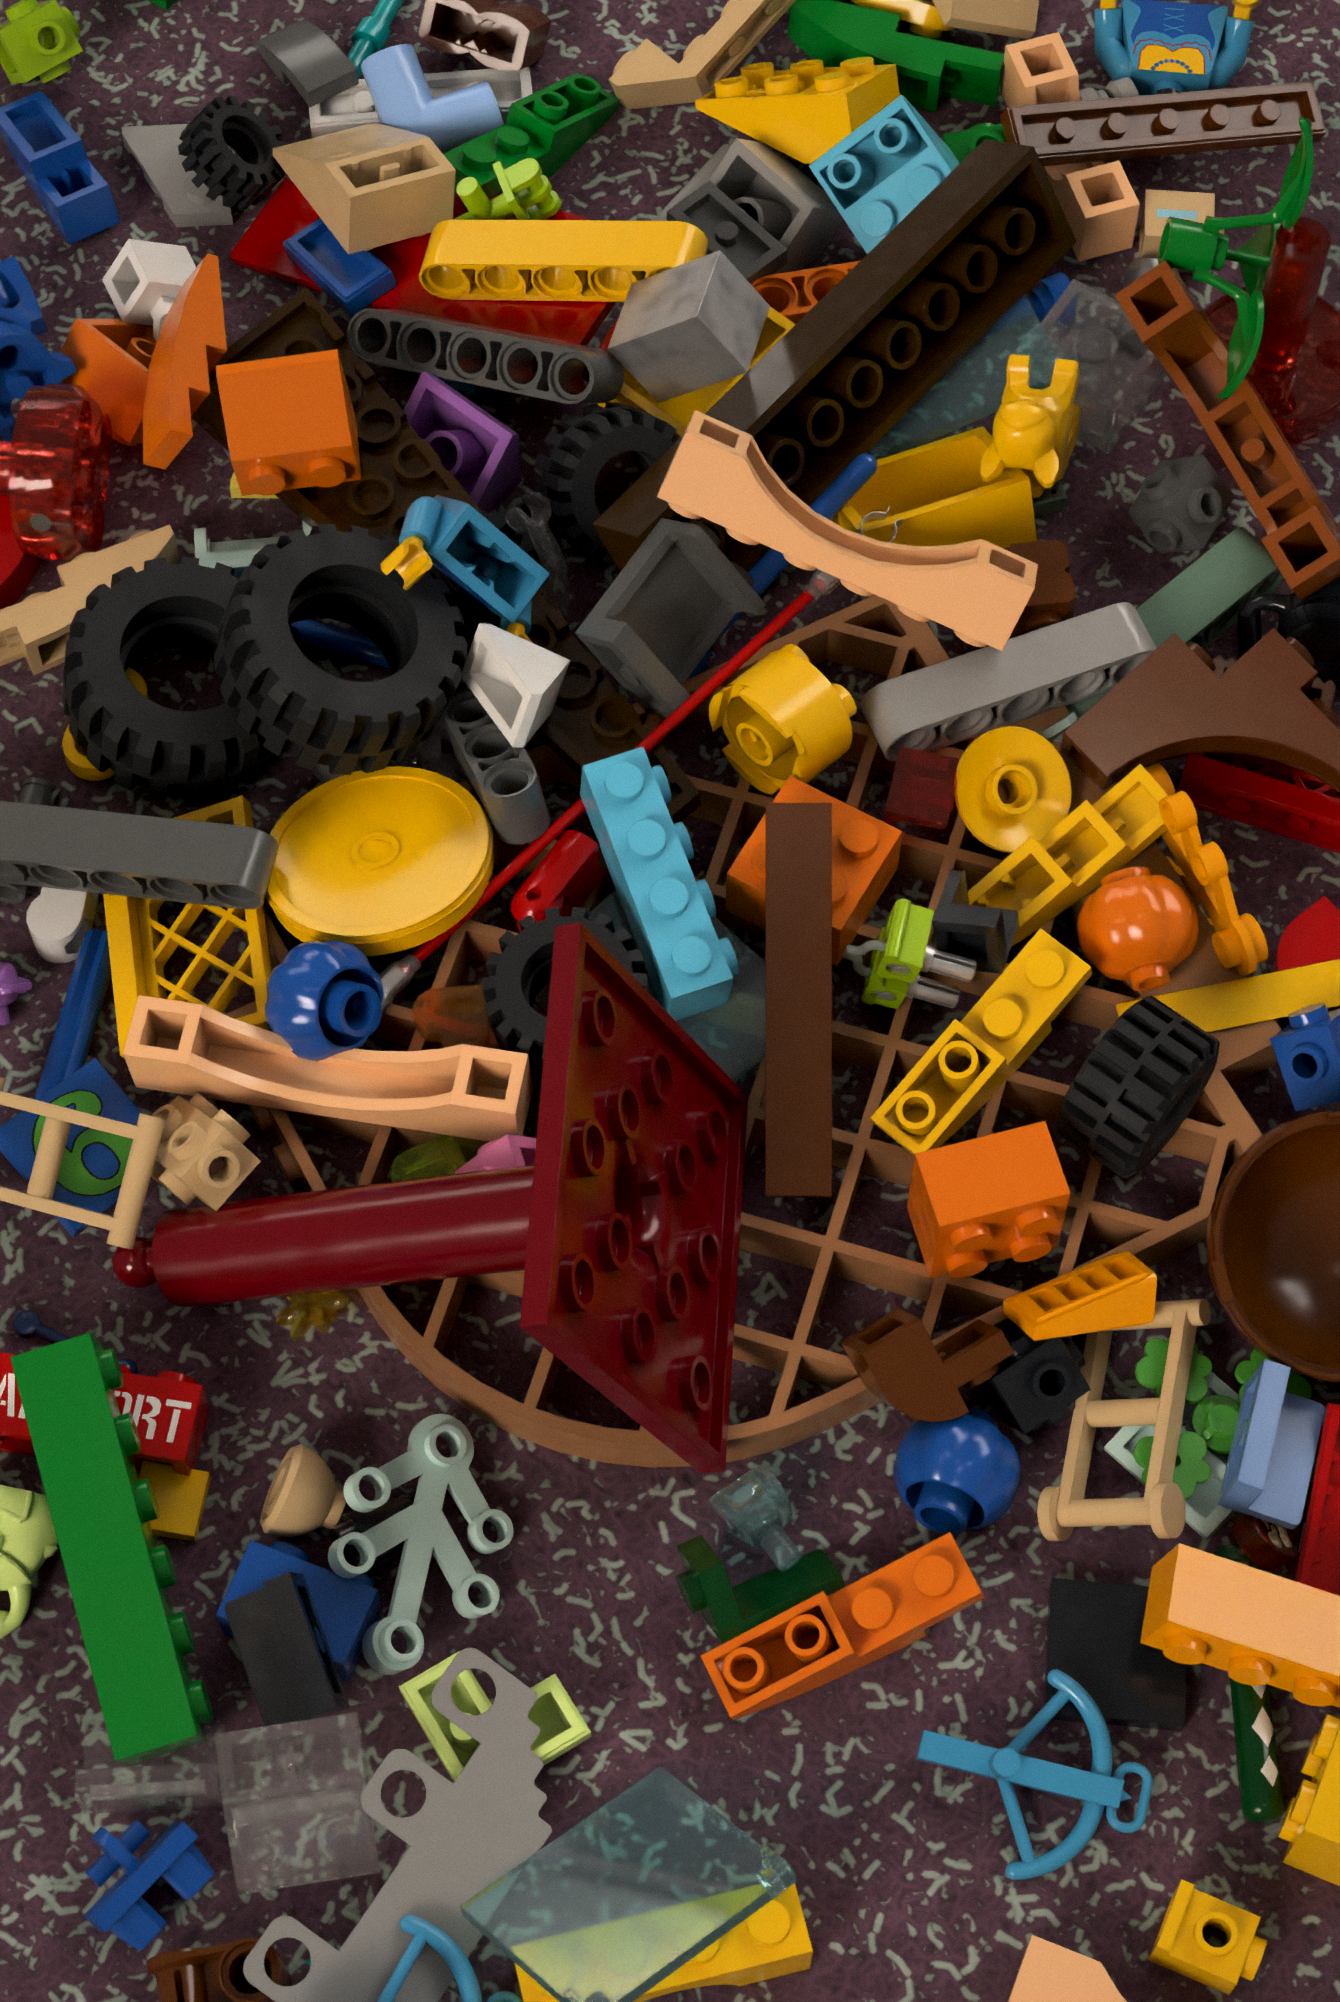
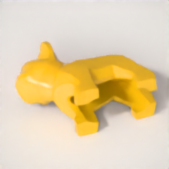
M1011 354L1007 362L1006 385L1001 405L993 422V442L982 457L980 474L984 481L989 482L996 479L1006 468H1020L1030 478L1032 498L1035 499L1043 494L1045 488H1051L1055 482L1063 478L1080 433L1081 410L1080 406L1074 405L1080 369L1077 361L1057 358L1050 386L1045 389H1032L1029 387L1030 355Z

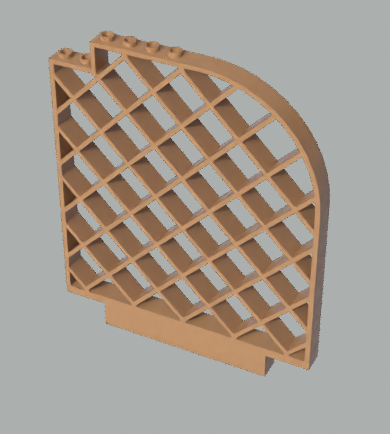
M873 595L765 644L674 729L693 720L710 724L709 704L713 696L768 653L780 650L786 644H794L801 648L813 666L829 660L888 676L887 680L950 658L926 622L917 621L906 616L898 609L897 604ZM727 662L687 679L682 686L692 695ZM638 703L632 704L640 716L641 723L651 731L667 718L645 712ZM1064 705L1008 726L1023 727L1039 733L1070 713ZM851 721L852 743L849 750L839 759L859 765L846 804L863 812L876 769L954 789L955 772L959 760L966 748L979 736L955 743L956 748L946 746L908 760L892 762L886 759L870 726ZM1049 740L1062 756L1069 772L1072 797L1068 815L1086 799L1093 805L1117 784L1115 782L1102 791L1060 749L1061 742ZM546 744L527 752L536 768L541 789L559 781L581 787V776ZM686 775L698 790L701 806L689 816L723 825L705 877L716 906V916L710 918L711 922L765 937V929L725 910L726 886L724 885L743 831L753 833L765 814L766 803H772L774 798L756 794L757 788L742 776H740L737 787L733 788ZM467 780L459 783L475 797ZM999 782L998 795L1003 803H1007L1010 795L1009 789L1003 782ZM959 812L948 845L902 833L899 863L896 872L936 883L928 909L935 911L950 870L965 871L967 891H969L1003 861L964 850L969 830L963 823ZM492 829L494 863L489 882L502 871L503 866L511 863L532 842L508 844L501 841ZM553 840L522 870L532 873L557 840ZM1156 841L1120 869L1146 867L1150 869L1152 876L1163 875L1183 889L1193 902L1198 916L1199 935L1196 946L1186 960L1169 972L1170 982L1153 990L1135 991L1132 989L1130 981L1110 979L1105 976L1115 993L1084 984L1056 1017L1108 1031L1119 1018L1116 1010V1005L1119 1003L1144 999L1151 995L1158 996L1246 978V976L1239 974L1235 966L1227 969L1220 963L1212 944V934L1215 933L1212 925ZM599 849L598 863L601 867L608 869L602 851ZM609 870L579 907L587 908L589 920L594 921L601 913L607 894L619 897ZM1101 884L1059 914H1065L1076 933L1077 919L1082 905L1089 895L1095 893L1101 887ZM265 897L263 906L271 970L273 971L276 966L282 963L288 950L268 915L274 911ZM491 899L437 948L445 951L423 1011L420 1012L386 1002L385 1008L381 1010L380 1024L376 1031L371 1034L372 1036L409 1046L408 1051L440 1049L460 1044L500 1049L493 1032L446 1019L468 959L471 958L486 963L490 952L502 954L498 940L507 930L482 923ZM244 914L242 920L246 922V917ZM1059 915L1040 928L1052 936ZM863 924L851 945L861 946L866 941L875 940L881 929ZM932 924L927 945L936 949ZM241 930L245 940L249 944L248 933ZM510 931V932L513 933L515 936H516L517 934H519V933H517V932ZM872 950L865 955H861L863 959L862 964L869 965ZM1008 963L1005 964L1004 970L1008 967ZM930 971L919 972V976L957 986L960 988V991L981 997L1001 975L998 973L976 971L973 979L970 982H965ZM647 972L651 996L659 1003ZM549 990L540 1012L545 1017H547ZM731 992L728 1004L686 1017L690 1020L765 1040V1001ZM904 998L899 1009H896L888 1035L832 1020V1059L877 1072L858 1133L854 1134L832 1127V1166L846 1169L826 1235L741 1212L740 1249L813 1269L814 1273L793 1340L734 1323L732 1359L780 1372L782 1375L769 1416L728 1426L726 1462L742 1460L788 1447L828 1430L883 1402L874 1396L863 1384L848 1356L810 1345L831 1275L927 1302L922 1323L934 1346L977 1319L1001 1329L1003 1333L1017 1327L1003 1313V1300L1017 1295L1021 1291L972 1277L953 1279L949 1277V1274L930 1278L926 1265L923 1263L842 1241L863 1174L910 1187L914 1155L904 1147L874 1139L878 1126L871 1121L870 1117L886 1100L893 1076L904 1079L930 1048L905 1040L917 998ZM256 1000L225 1015L236 1019L257 1012ZM1275 1019L1208 1033L1220 1041L1215 1069L1206 1087L1191 1109L1198 1121L1185 1118L1178 1130L1161 1150L1208 1163L1197 1207L1169 1221H1164L1093 1201L1103 1164L1091 1156L1080 1197L1070 1194L1062 1230L1070 1232L1057 1277L1102 1258L1129 1251L1146 1266L1150 1267L1207 1238V1224L1222 1167L1227 1164L1231 1168L1247 1148L1262 1135L1233 1091L1232 1086L1278 1063L1270 1041L1271 1037L1281 1031ZM765 1050L748 1099L744 1173L754 1144L765 1146ZM533 1068L531 1069L533 1089L527 1117L539 1086ZM1016 1071L987 1101L976 1138L994 1133L1001 1106L1058 1122L1060 1107L1070 1086ZM248 1105L259 1129L262 1131L272 1127L280 1145L272 1148L285 1179L288 1183L299 1179L306 1192L327 1190L291 1120L373 1143L357 1186L385 1183L397 1151L460 1168L478 1155L477 1151L482 1145L489 1142ZM1083 1236L1118 1246L1074 1268ZM525 1270L444 1279L424 1336L420 1335L386 1296L381 1286L357 1288L381 1329L405 1358L438 1389L476 1416L519 1438L564 1454L621 1465L691 1467L642 1426L639 1431L608 1428L562 1418L546 1412L545 1408L561 1360L545 1347L542 1349L524 1403L480 1382L442 1355L468 1282L522 1298ZM942 1307L977 1316V1318L933 1339ZM799 1378L835 1388L824 1395L790 1409Z

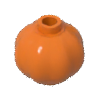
M1129 867L1106 875L1100 881L1101 887L1095 893L1089 895L1078 915L1076 930L1079 945L1084 956L1097 971L1108 978L1130 981L1132 989L1135 991L1153 990L1170 982L1169 972L1190 956L1197 943L1199 925L1193 902L1174 881L1163 875L1152 876L1150 869L1146 867Z

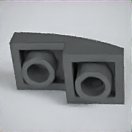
M305 19L256 41V49L283 85L292 83L309 107L359 84L357 68L346 54L320 28Z

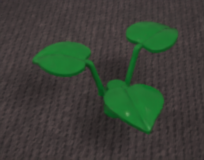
M1298 118L1302 136L1287 167L1281 186L1280 199L1270 212L1227 218L1206 216L1204 223L1169 217L1164 226L1158 252V264L1166 260L1172 268L1193 272L1192 280L1208 283L1234 298L1237 304L1238 318L1232 331L1227 356V385L1217 398L1227 400L1234 393L1254 362L1262 338L1264 300L1271 282V266L1280 243L1281 222L1283 228H1293L1304 208L1311 188L1314 172L1312 122L1308 118ZM1260 226L1254 236L1236 250L1228 249L1229 236L1219 233L1220 230ZM1225 260L1238 262L1247 292L1210 272V270L1220 271Z

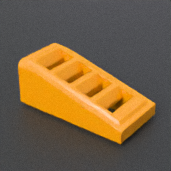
M1129 1251L1121 1252L1092 1262L1003 1300V1313L1034 1341L1149 1324V1322H1154L1157 1277L1154 1271Z

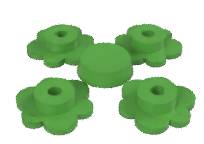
M1170 1337L1166 1342L1160 1338L1150 1339L1144 1347L1146 1357H1143L1135 1368V1376L1138 1382L1146 1388L1155 1389L1156 1398L1161 1395ZM1196 1342L1194 1343L1185 1403H1198L1193 1412L1192 1432L1188 1431L1180 1434L1172 1480L1181 1489L1184 1501L1194 1494L1197 1484L1205 1483L1211 1475L1209 1464L1203 1460L1207 1454V1449L1217 1455L1229 1454L1240 1403L1228 1396L1213 1395L1204 1398L1208 1391L1205 1378L1212 1370V1363L1206 1356L1198 1354ZM1255 1349L1251 1352L1249 1361L1240 1362L1235 1369L1236 1379L1243 1384L1239 1390L1240 1402L1245 1383L1263 1360L1267 1359ZM1290 1371L1286 1392L1310 1399L1312 1391L1308 1381L1300 1376L1301 1374ZM1153 1436L1141 1438L1133 1450L1135 1461L1144 1468L1142 1481L1145 1486Z

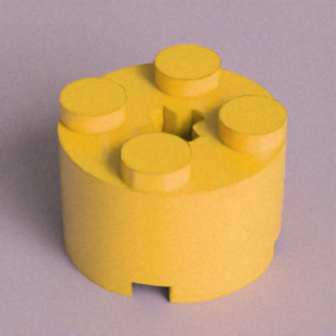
M786 644L780 650L768 653L715 694L709 704V721L713 732L722 726L729 744L721 750L735 770L758 790L773 795L782 788L789 775L807 784L849 750L853 737L850 718L856 714L857 707L847 689L839 684H831L810 663L809 658L801 648L794 644Z

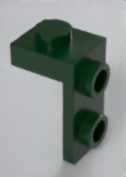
M702 1535L677 1545L685 1569L684 1572L676 1575V1581L683 1599L692 1614L700 1611L702 1617L721 1643L739 1636L822 1591L828 1596L845 1587L841 1572L821 1549L811 1551L731 1587L723 1562Z

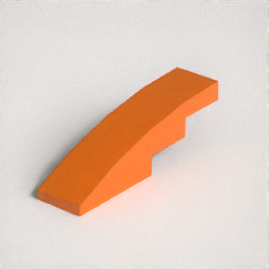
M207 253L180 288L159 332L149 365L143 407V464L166 470L192 438L191 416L210 394L209 373L227 351L219 260L216 255Z

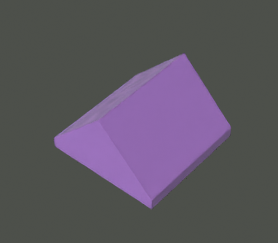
M428 371L422 372L403 410L406 413L407 421L421 439H426L440 457L442 466L454 475L478 508L490 513L522 481L519 434L438 377H435Z

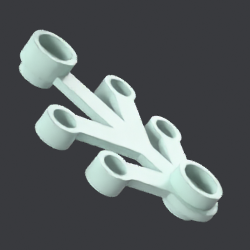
M434 1414L419 1421L409 1435L406 1453L379 1468H363L349 1476L344 1484L343 1493L347 1504L357 1512L367 1513L385 1504L390 1497L392 1489L419 1476L414 1503L363 1533L351 1532L338 1538L331 1544L328 1551V1562L331 1569L343 1578H353L368 1571L374 1564L377 1556L405 1541L388 1616L373 1623L366 1630L362 1641L363 1655L369 1666L385 1675L397 1674L413 1667L423 1654L424 1638L416 1622L432 1554L453 1590V1605L460 1615L468 1619H476L492 1612L499 1602L500 1594L497 1584L491 1577L485 1574H476L442 1511L446 1489L468 1523L467 1539L472 1548L477 1552L491 1554L506 1547L513 1538V1524L508 1515L503 1511L490 1509L468 1469L474 1456V1444L470 1432L461 1421L447 1414ZM437 1436L443 1437L448 1443L451 1451L449 1458L444 1457L438 1452L436 1447ZM361 1479L368 1480L374 1486L375 1498L373 1501H369L361 1495L359 1490ZM485 1520L491 1522L496 1527L497 1540L495 1543L489 1541L483 1534L482 1527ZM346 1544L353 1545L360 1554V1562L357 1567L350 1565L344 1558L343 1550ZM470 1585L476 1586L482 1592L483 1604L481 1608L474 1606L468 1597ZM394 1630L401 1632L405 1638L407 1650L404 1654L397 1652L392 1646L391 1635Z

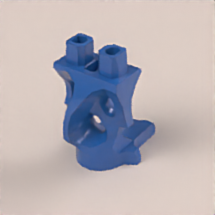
M11 256L0 261V438L7 452L18 464L28 460L42 446L57 445L66 452L77 449L59 389L61 381L77 371L69 356L60 352L49 351L37 338V335L48 330L31 285L16 257ZM15 398H24L27 401L28 412L23 419L15 418L11 414L10 406Z

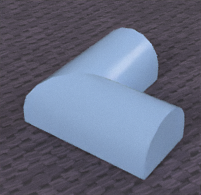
M400 44L382 49L368 56L361 64V71L380 123L428 136L442 153L450 151L503 125L497 101L488 81L433 99L417 54L411 44Z

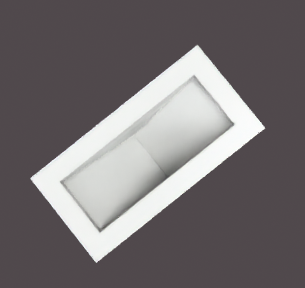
M479 623L462 671V679L512 747L524 748L552 713L570 660L492 624Z

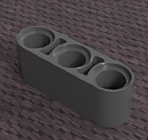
M470 689L454 694L443 712V717L457 762L476 799L487 813L495 835L501 841L508 844H524L541 837L548 830L551 821L536 768L525 748L512 747Z

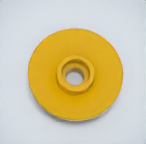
M1016 726L1000 727L977 737L963 752L954 778L955 802L963 823L980 842L1001 852L1013 853L1032 835L1039 841L1066 818L1069 813L1072 788L1067 766L1052 743L1042 735L1027 728ZM999 782H1003L1009 789L1010 795L1007 803H1003L998 795Z

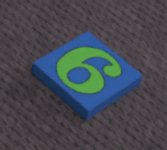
M96 1058L37 1099L132 1125H137L139 1113H141ZM22 1110L0 1126V1151L27 1184H29L46 1116ZM72 1123L52 1200L104 1214L115 1208L133 1139ZM55 1216L73 1238L91 1226Z

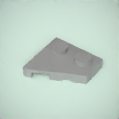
M188 124L122 127L124 147L129 154H133L141 166L144 178L153 192L161 197L164 209L176 227L233 225V207L223 206V196L221 195L214 201L207 197L206 194L209 188L204 183L197 188L191 181L197 175L195 171L185 172L182 162L187 156L179 155L178 146L183 142L179 138Z

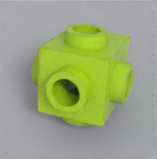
M21 0L4 10L8 20L0 24V64L12 84L27 83L37 76L40 77L42 83H45L72 68L68 59L83 50L77 40V37L80 36L79 26L67 7H60L57 0L39 3L36 0Z

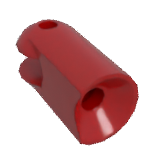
M566 830L519 888L511 901V912L517 920L519 932H521L519 921L529 915H532L535 922L547 919L545 909L559 907L561 916H571L572 908L581 906L608 872L607 868L601 867L598 863L599 844L575 830Z

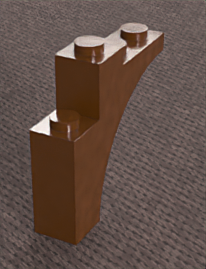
M1274 628L1219 677L1213 672L1216 670L1213 660L1198 644L1189 642L1186 645L1174 633L1063 732L1060 746L1065 755L1102 791L1106 790L1113 783L1122 780L1139 764L1145 768L1152 764L1180 756L1201 753H1235L1275 760L1300 769L1323 781L1340 793V730L1338 729L1340 721L1325 702L1318 698L1310 700L1305 695L1310 691L1318 673L1312 667L1314 660L1309 651L1293 637H1288L1285 640Z

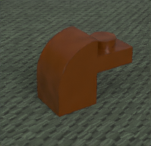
M899 1308L841 1342L863 1384L874 1396L912 1418L928 1422L952 1420L968 1413L969 1410L957 1388L961 1386L965 1388L973 1387L985 1382L998 1371L997 1364L1014 1354L1003 1331L979 1319L934 1346L920 1318Z

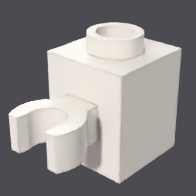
M128 239L102 280L122 322L153 326V335L157 342L162 323L180 288L196 269V266L186 246Z

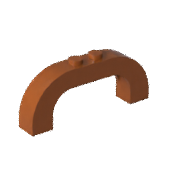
M1166 260L1117 292L1114 296L1143 344L1160 361L1193 409L1265 529L1267 536L1261 539L1290 589L1299 598L1304 600L1340 577V528L1248 376H1245L1241 384L1227 400L1217 398L1227 385V356L1229 347L1182 279Z

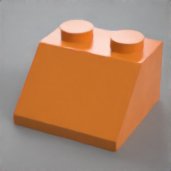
M75 319L60 353L72 359L77 371L63 379L59 386V389L66 394V402L81 412L94 415L107 426L106 432L110 437L132 447L143 443V407L149 365L156 345L153 326L124 323L121 319Z
M338 349L216 365V377L230 459L242 496L253 494L274 495L282 490L313 486L334 487L343 482L361 480L357 420Z

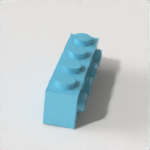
M644 747L583 765L580 796L637 946L640 948L648 975L660 1005L677 1021L728 1004L733 976L739 974L737 958L727 937L718 939L710 918L716 916L715 902L706 880L696 881L688 860L694 858V851L684 823L681 821L673 824L666 803L671 802L672 796L661 765L651 767Z

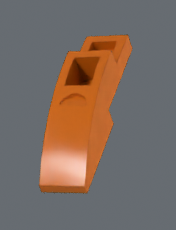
M948 1532L829 1596L824 1591L812 1596L701 1655V1658L730 1718L735 1720L802 1695L900 1650L927 1636L925 1629L985 1597L951 1532Z

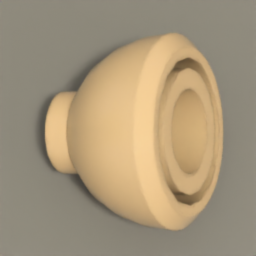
M299 1444L290 1448L273 1478L262 1508L260 1524L264 1533L276 1537H296L306 1535L320 1526L331 1529L338 1523L346 1504L343 1490L336 1488L331 1469L314 1450Z

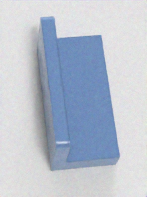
M1264 1359L1244 1386L1218 1505L1288 1529H1295L1302 1519L1325 1408L1319 1402L1286 1392L1291 1367Z

